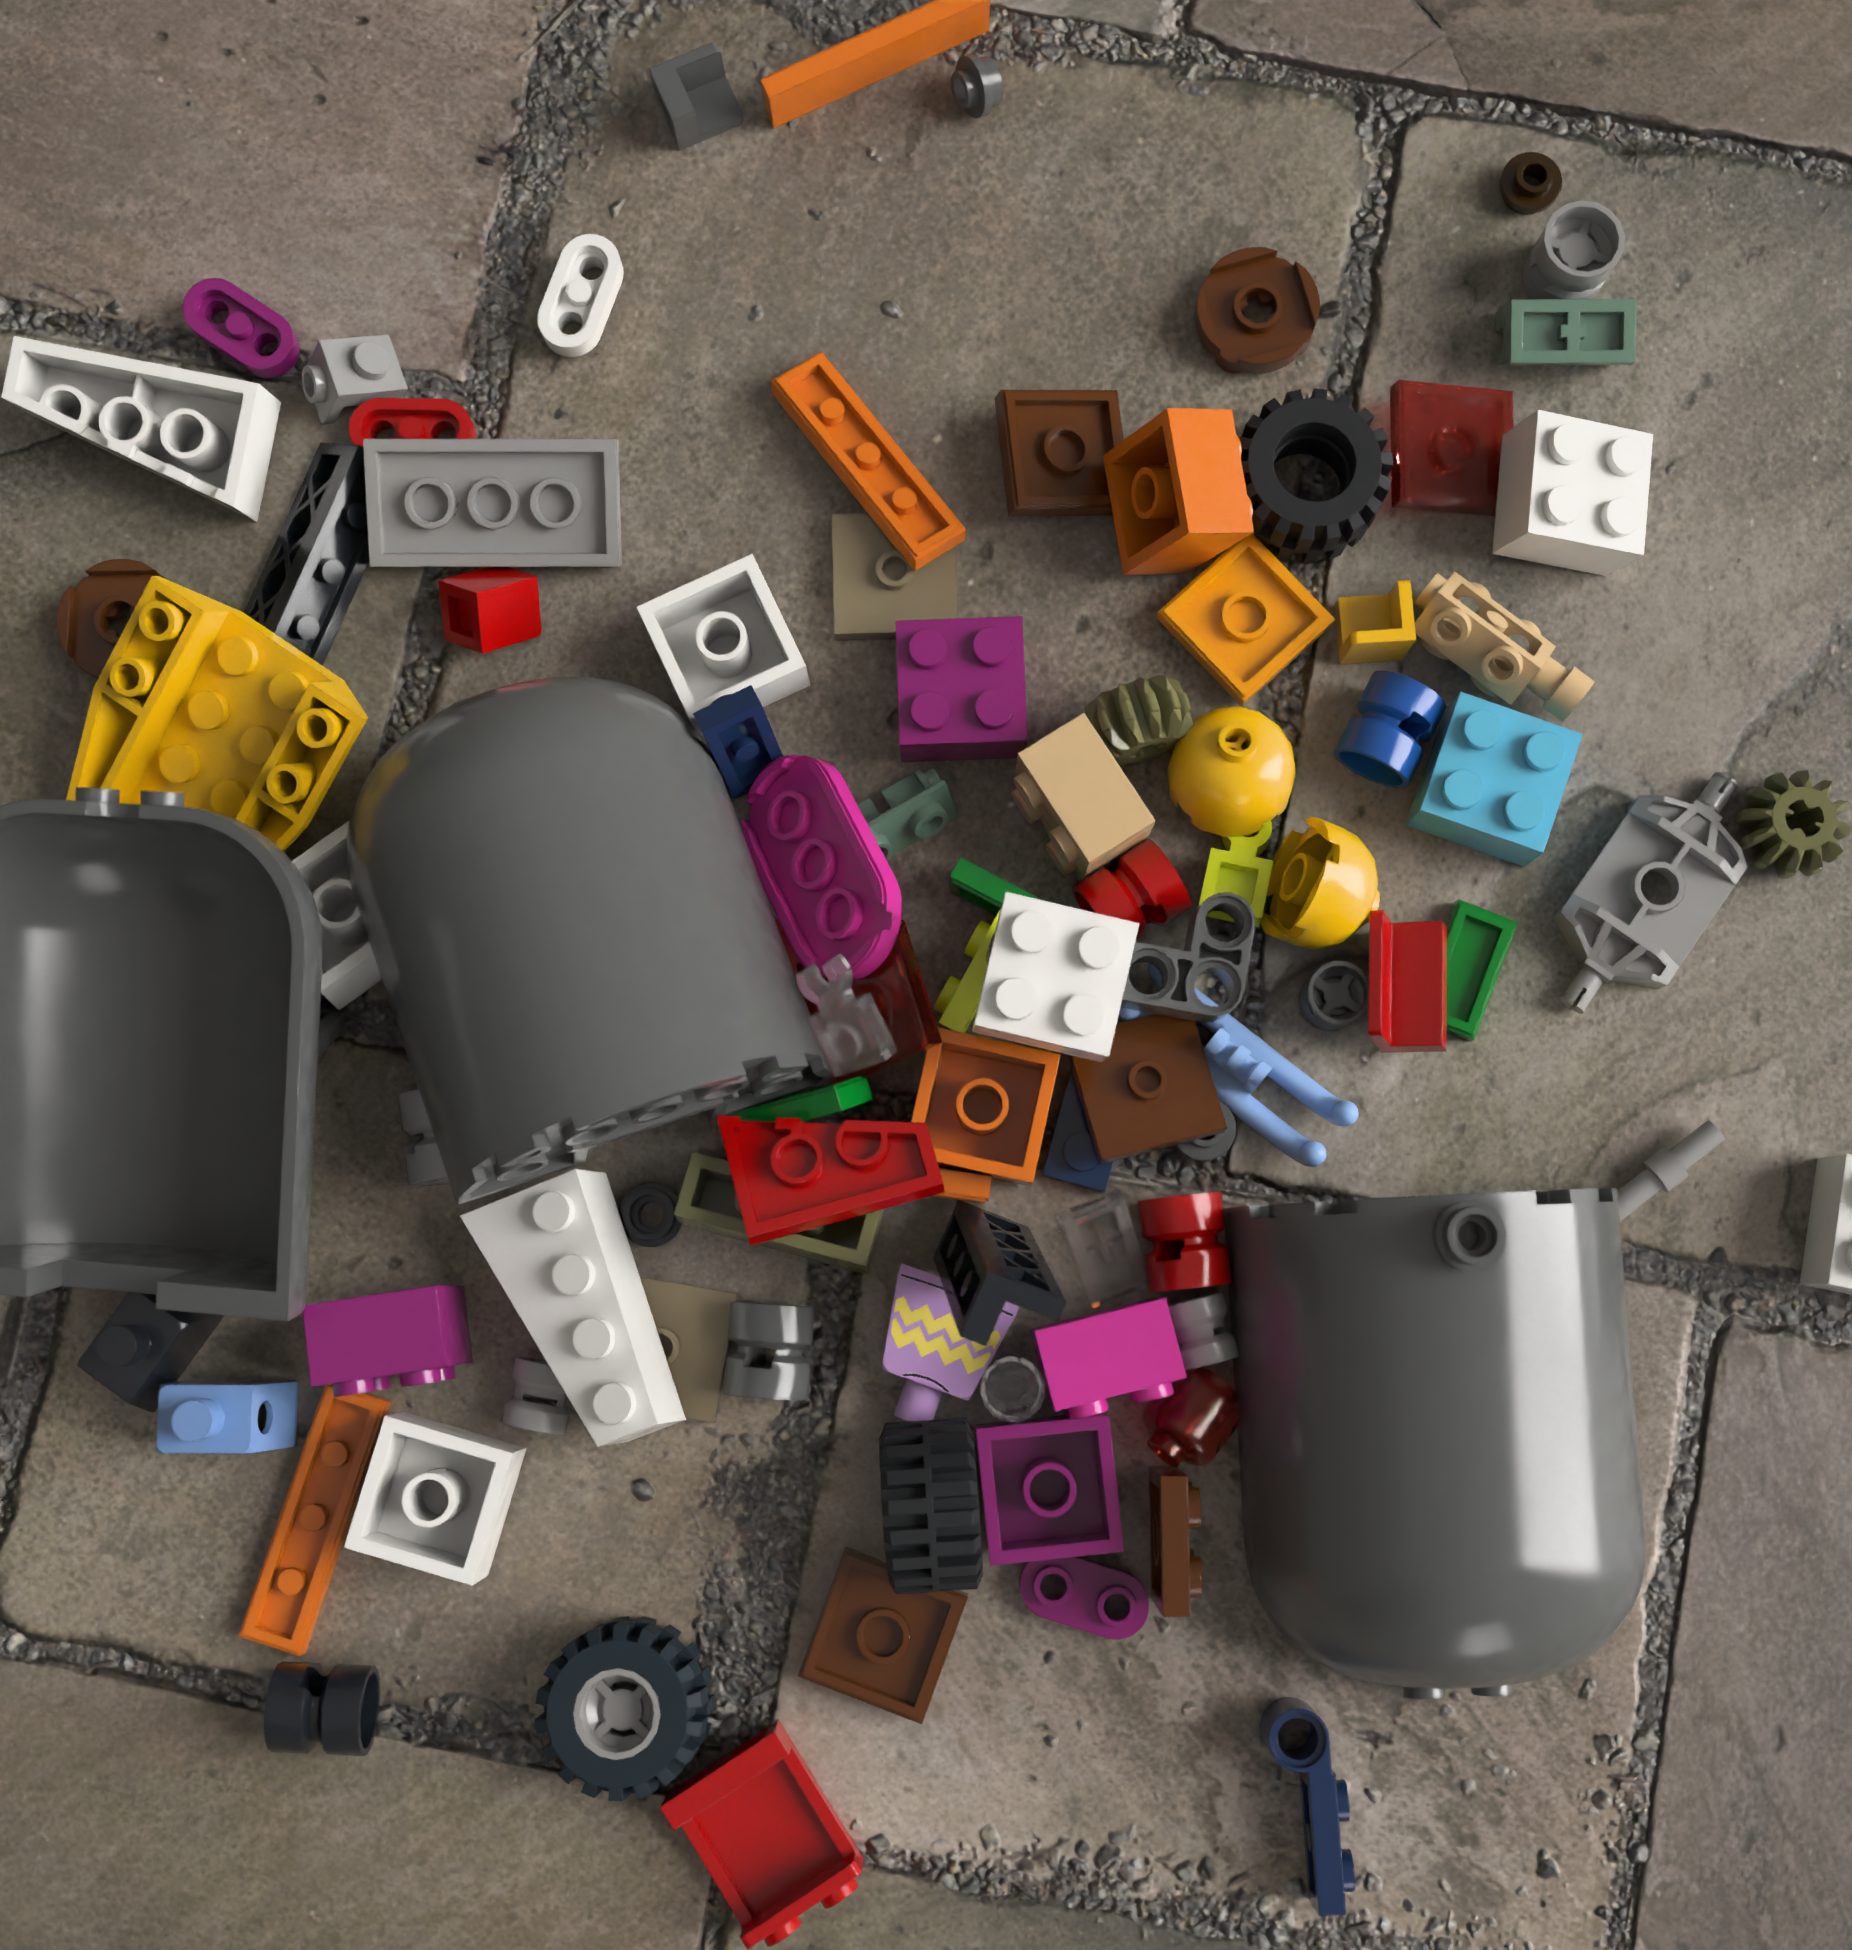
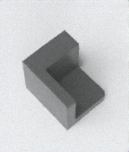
M710 42L649 68L656 100L679 150H683L743 123V113L725 76L722 54L716 42Z

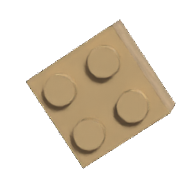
M1084 712L1017 755L1015 777L1013 778L1017 789L1013 790L1011 795L1025 819L1030 824L1039 820L1048 833L1051 841L1045 844L1046 849L1054 864L1065 877L1073 872L1078 881L1101 867L1109 869L1117 864L1118 856L1149 837L1156 820Z

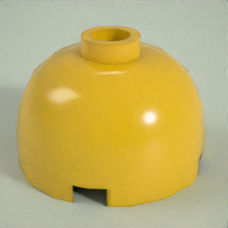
M1240 706L1216 708L1192 720L1194 726L1188 730L1185 737L1176 743L1168 765L1169 794L1176 808L1178 802L1181 809L1191 816L1190 823L1201 831L1222 837L1247 836L1262 830L1264 823L1272 820L1277 814L1279 817L1286 809L1296 776L1292 745L1281 727L1259 711Z
M1309 817L1304 821L1311 827L1304 834L1292 830L1284 838L1272 859L1274 862L1267 896L1274 895L1270 905V915L1263 913L1260 924L1265 934L1299 947L1316 950L1333 947L1344 942L1356 933L1362 925L1369 923L1370 911L1378 909L1380 893L1377 890L1378 879L1375 860L1361 839L1333 823Z

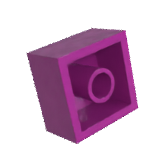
M1023 616L895 621L901 762L1017 758L1018 753L1027 748L1028 742Z
M435 1285L308 1304L303 1311L311 1387L333 1384L334 1397L390 1389V1375L399 1374L401 1387L456 1379L454 1365L473 1363L464 1286Z
M1103 1412L1070 1420L1069 1416L1058 1415L975 1424L990 1566L1125 1552L1108 1413Z

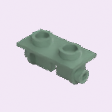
M933 768L924 773L917 769L909 776L882 790L881 794L890 809L881 814L870 798L858 804L887 861L892 855L918 840L930 838L938 834L946 824L959 818L945 780H940Z

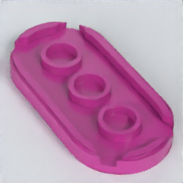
M794 754L781 756L761 771L750 788L745 802L752 805L749 812V821L742 819L744 838L763 889L800 963L807 970L832 980L848 982L861 979L872 973L884 962L896 942L902 919V898L898 882L841 773L832 764L822 759Z

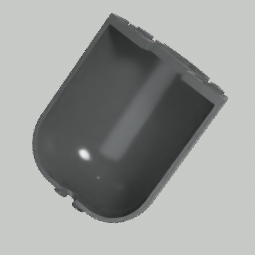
M591 677L543 678L499 687L460 700L413 728L381 757L366 778L358 793L349 820L346 851L348 875L457 1205L584 1164L588 1149L703 1111H706L711 1122L717 1120L716 1115L729 1116L734 1112L766 1104L831 1082L833 1076L718 765L707 744L689 721L677 710L656 696L624 683Z
M76 787L75 801L29 799L0 806V1295L29 1297L60 1286L156 1294V1309L282 1321H289L297 1317L306 1307L323 960V937L320 917L308 884L291 859L272 840L251 826L224 814L184 807V793L141 791L139 805L119 804L120 790Z
M1617 1188L1428 1195L1344 1200L1339 1203L1319 1201L1223 1208L1226 1225L1225 1242L1229 1248L1233 1280L1232 1284H1228L1231 1334L1236 1338L1239 1357L1233 1358L1236 1416L1237 1421L1239 1420L1237 1432L1245 1554L1251 1583L1258 1600L1276 1628L1301 1652L1321 1665L1346 1676L1364 1681L1404 1687V1696L1412 1699L1441 1698L1445 1696V1689L1471 1688V1693L1478 1696L1512 1694L1513 1684L1530 1682L1558 1674L1581 1663L1600 1650L1616 1634L1632 1610L1641 1589L1647 1556ZM1475 1200L1486 1203L1494 1208L1504 1221L1507 1231L1505 1250L1500 1259L1487 1269L1481 1271H1462L1446 1263L1437 1251L1434 1241L1435 1224L1441 1213L1456 1202ZM1469 1222L1464 1223L1458 1230L1459 1243L1468 1250L1478 1244L1480 1235L1477 1227Z

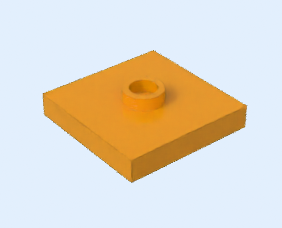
M1253 533L1228 548L1161 608L1156 617L1241 707L1332 626L1335 618Z

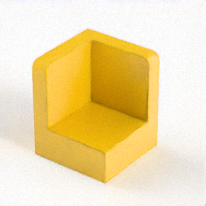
M1410 580L1396 581L1389 594L1338 597L1334 604L1340 664L1402 661L1416 641Z

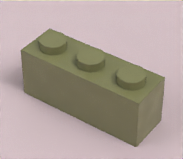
M692 1151L674 1216L682 1225L749 1243L728 1161ZM884 1209L756 1245L868 1274Z

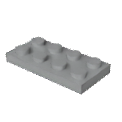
M363 439L370 567H620L622 565L618 439Z

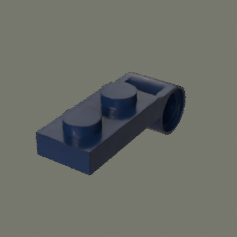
M1293 1697L1280 1698L1273 1701L1264 1710L1260 1720V1734L1264 1744L1280 1765L1291 1771L1299 1772L1308 1897L1319 1916L1346 1915L1345 1892L1355 1891L1353 1857L1350 1849H1341L1339 1822H1349L1350 1819L1347 1785L1344 1779L1336 1780V1773L1332 1770L1330 1738L1327 1727L1322 1719L1306 1702ZM1293 1718L1307 1720L1310 1725V1734L1307 1741L1301 1747L1285 1749L1279 1746L1278 1733L1285 1722Z

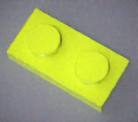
M1000 910L992 925L981 920L971 936L964 954L973 958L962 980L951 975L942 989L933 1008L943 1014L938 1022L939 1028L966 1033L975 1017L987 969L986 953L996 931Z

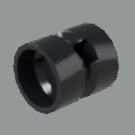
M284 1661L279 1663L272 1674L265 1703L264 1738L267 1749L270 1752L308 1754L314 1749L316 1744H321L323 1750L328 1755H367L374 1741L380 1709V1677L376 1666L338 1664L334 1666L329 1674H325L323 1667L319 1663Z

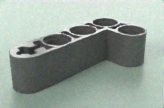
M1217 893L1208 897L1191 916L1184 950L1135 942L1129 971L1131 966L1136 963L1146 962L1154 965L1161 974L1162 986L1160 992L1145 995L1140 993L1132 986L1128 972L1120 1008L1197 1022H1214L1230 1013L1241 1002L1245 991L1255 930V915L1250 904L1241 896L1233 893ZM1212 911L1227 913L1236 924L1235 939L1230 942H1221L1214 939L1205 927L1207 914ZM995 933L993 934V937L991 939V942L986 953L987 965ZM1211 974L1223 982L1226 989V998L1222 1005L1208 1006L1197 998L1194 988L1197 976Z

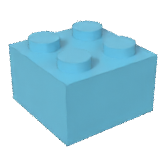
M1460 692L1449 704L1442 716L1405 825L1525 867L1544 853L1583 734Z

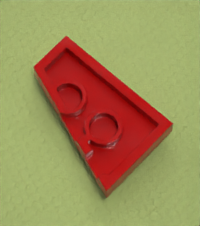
M716 1115L750 1246L945 1192L926 1123L845 1120L843 1124L802 1123L801 1118L776 1117V1122L743 1121L740 1116Z

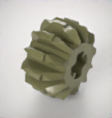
M1156 675L1149 679L1139 677L1127 684L1119 683L1117 688L1101 692L1097 699L1092 700L1084 708L1085 715L1120 767L1129 763L1138 765L1142 761L1151 758L1158 759L1159 755L1173 751L1176 743L1185 737L1188 730L1194 726L1190 715L1192 709L1187 694L1183 693L1179 681L1161 675Z
M1798 770L1789 779L1783 773L1776 772L1765 778L1764 788L1755 786L1745 794L1744 800L1750 809H1744L1739 812L1734 822L1751 831L1750 834L1739 840V846L1742 849L1756 846L1760 851L1755 858L1754 868L1764 869L1775 862L1778 878L1788 879L1794 876L1797 870L1804 876L1809 877L1822 871L1823 861L1833 862L1844 852L1837 840L1849 836L1852 826L1838 820L1837 815L1847 809L1849 801L1837 800L1833 803L1827 796L1831 792L1833 781L1822 780L1812 787L1808 770ZM1796 819L1800 828L1790 830L1786 821Z

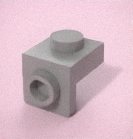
M389 334L319 340L307 365L302 370V387L305 397L309 403L315 404L322 424L335 423L343 407L357 406L373 398H403L408 390Z

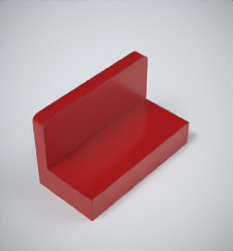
M1371 910L1369 935V1037L1381 1053L1446 1052L1447 927L1444 921L1392 923L1384 910Z

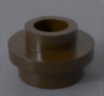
M1525 152L1516 155L1506 164L1500 176L1499 188L1505 204L1512 211L1523 215L1535 214L1548 209L1556 201L1562 188V175L1557 164L1548 156L1537 152ZM1523 175L1535 177L1542 185L1531 186L1527 184L1523 179Z

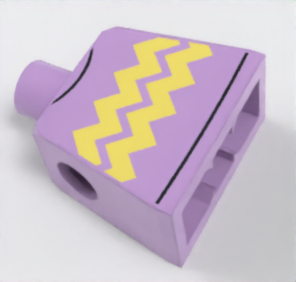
M901 1264L881 1368L906 1378L893 1415L906 1421L933 1420L943 1392L969 1401L1016 1317L1019 1306L1007 1301L1005 1302L987 1346L960 1337L940 1277Z

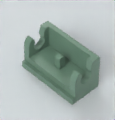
M1637 299L1510 300L1495 313V331H1503L1504 334L1502 351H1499L1496 355L1497 364L1632 365L1636 363Z

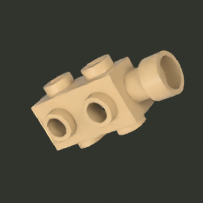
M1454 572L1448 580L1437 573L1414 602L1416 606L1423 610L1415 621V632L1420 637L1424 648L1440 659L1450 660L1470 675L1472 682L1479 690L1491 697H1500L1509 705H1512L1522 691L1528 688L1545 701L1542 708L1563 722L1595 682L1575 666L1569 671L1550 657L1556 646L1541 635L1539 628L1533 622L1517 618L1494 601L1489 591L1483 585L1469 582L1457 572ZM1463 596L1473 598L1478 604V611L1473 612L1461 603L1460 598ZM1520 634L1528 640L1529 648L1523 649L1511 640L1510 635Z

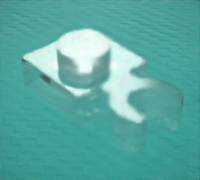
M842 954L834 956L822 965L829 982L822 978L815 963L796 974L799 990L805 998L817 1004L819 1009L808 1019L835 1077L885 1062L898 1051L871 993L869 992L857 997L854 996L851 989L853 981L852 969Z

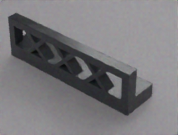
M320 442L244 611L246 615L322 666L370 561L364 449L362 446L357 444Z
M961 1200L957 1201L933 1258L960 1337L987 1346L1006 1301L1059 1321L1066 1305V1300L1029 1227Z

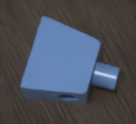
M173 1381L160 1384L156 1441L157 1453H256L296 1447L299 1381ZM264 1403L267 1418L264 1430L260 1432L258 1412L261 1404Z

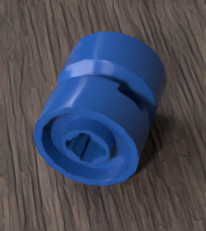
M1374 671L1356 705L1361 717L1351 718L1348 721L1333 754L1345 767L1370 781L1397 789L1406 788L1424 755L1418 743L1429 741L1433 737L1447 706L1445 701L1435 691L1410 677L1395 672Z

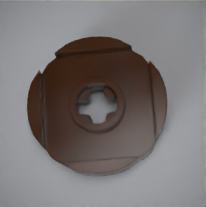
M1248 247L1225 255L1212 267L1210 275L1203 281L1195 305L1194 319L1196 330L1203 346L1215 357L1218 366L1224 371L1230 373H1240L1243 371L1254 374L1272 372L1289 365L1308 348L1320 313V299L1313 278L1307 269L1297 261H1295L1293 266L1287 260L1276 257L1278 251L1266 247ZM1256 298L1261 307L1270 306L1273 312L1266 315L1265 322L1256 323L1252 319L1244 317L1242 313L1246 311L1248 299Z
M112 559L97 563L85 571L89 576L81 580L75 589L69 586L61 597L56 616L59 642L76 665L97 680L120 638L119 633L109 629L110 621L120 619L122 609L129 608L132 615L151 576H160L166 579L145 563L130 559Z

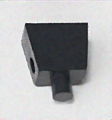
M128 1292L81 1356L77 1366L127 1403L151 1413L155 1412L158 1408L160 1384L178 1381L225 1315L156 1309V1294Z

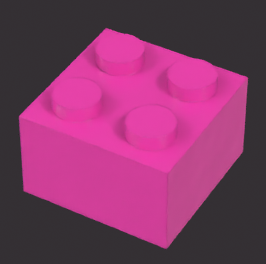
M1154 1297L1030 1329L1048 1403L1054 1411L1065 1409L1066 1416H1069L1070 1420L1106 1412L1109 1410L1106 1398L1128 1393L1129 1399L1134 1400L1135 1403L1172 1395L1174 1391L1171 1382L1187 1378L1166 1298Z

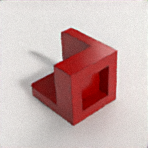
M486 567L438 580L445 641L483 654L537 638L541 635L542 628L536 575L510 567Z

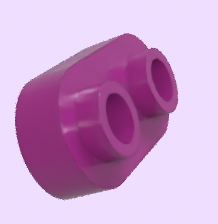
M221 278L204 279L193 285L187 292L183 301V316L186 323L200 340L253 375L261 378L279 377L287 373L295 365L300 352V344L296 333L284 317L231 282ZM229 311L225 321L219 324L212 323L214 316L218 312ZM278 343V348L273 354L269 356L261 355L265 345Z
M1078 1556L1025 1562L1020 1572L1019 1587L1022 1598L1027 1607L1040 1617L1114 1640L1125 1639L1134 1635L1142 1628L1149 1612L1147 1593L1140 1581L1127 1571ZM1048 1574H1058L1065 1580V1589L1057 1597H1048L1040 1589L1042 1579ZM1113 1594H1121L1128 1600L1127 1611L1120 1617H1111L1104 1612V1603Z

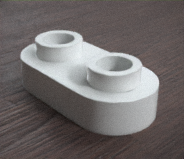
M584 234L567 243L561 252L538 312L539 329L547 346L561 356L578 357L588 353L597 345L620 289L624 273L622 262L614 244L603 236ZM598 267L603 270L602 275L597 279L588 280L583 277L590 268ZM570 322L582 324L581 329L575 334L568 335L562 332L564 326Z

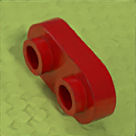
M373 398L363 402L354 410L348 426L352 443L362 447L363 439H376L377 435L385 429L394 430L392 439H437L439 434L446 430L456 432L454 439L477 438L475 426L467 411L460 404L449 399Z

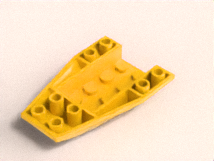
M151 576L94 685L66 800L75 801L76 787L120 790L119 804L139 805L141 791L184 793V807L204 809L239 820L258 830L284 852L310 824L364 727L368 716L343 679L242 611L160 576Z

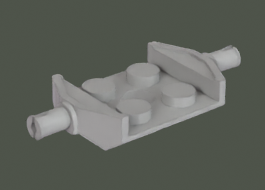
M1715 772L1699 798L1691 803L1659 795H1640L1630 803L1627 808L1629 810L1591 867L1566 903L1558 908L1552 916L1581 963L1579 965L1581 970L1565 993L1559 998L1565 1006L1573 1003L1570 1009L1583 1014L1602 983L1610 981L1653 989H1660L1668 985L1747 869L1741 847L1720 823L1723 818L1719 815L1720 811L1738 788V783L1734 779L1723 784L1728 775ZM1646 872L1659 873L1668 880L1671 886V896L1665 905H1655L1643 896L1641 880Z

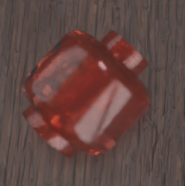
M1199 1367L1194 1372L1185 1370L1187 1378L1171 1382L1174 1394L1149 1401L1142 1413L1144 1425L1151 1434L1147 1441L1148 1447L1161 1460L1176 1468L1182 1462L1201 1467L1210 1464L1240 1424V1415L1235 1406V1403L1238 1401L1235 1391L1217 1374L1206 1368Z

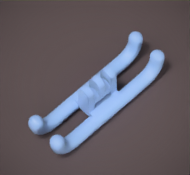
M1148 964L1150 979L1161 989L1162 977L1159 970L1154 965ZM1194 987L1197 998L1203 1004L1219 1006ZM1120 1008L1118 1018L1121 1022L1149 1016L1147 1012ZM1229 1013L1214 1022H1199L1215 1034L1203 1050L1219 1101L1223 1102L1233 1114L1293 1160L1308 1167L1321 1165L1326 1159L1327 1152L1325 1147L1318 1141H1311L1289 1126L1251 1096L1252 1092L1268 1076L1314 1113L1336 1126L1347 1127L1356 1122L1358 1118L1356 1105L1331 1094Z

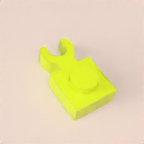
M1271 820L1264 823L1262 830L1258 831V834L1253 837H1222V842L1228 851L1211 847L1198 908L1210 896L1217 893H1233L1241 896L1250 904L1255 915V927L1259 928L1274 861L1256 856L1261 854L1268 845L1272 833ZM1212 911L1207 914V917L1234 922L1227 913L1222 911Z

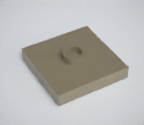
M868 513L832 514L835 640L896 639L895 621L958 618L956 546L914 572Z
M640 1277L685 1418L715 1423L724 1380L726 1358L728 1357L730 1339L728 1338L731 1302L738 1301L739 1293Z

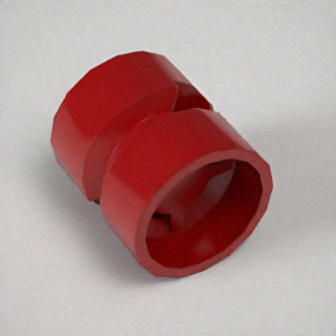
M1148 838L1118 856L1116 870L1110 871L1101 867L1072 885L1071 888L1081 910L1139 923L1135 942L1145 938L1146 925L1150 922L1162 927L1192 907L1189 894L1178 873L1161 849Z
M1221 1192L1138 1201L1142 1238L1152 1242L1153 1250L1144 1257L1149 1293L1233 1283L1229 1248L1217 1240V1235L1226 1228Z

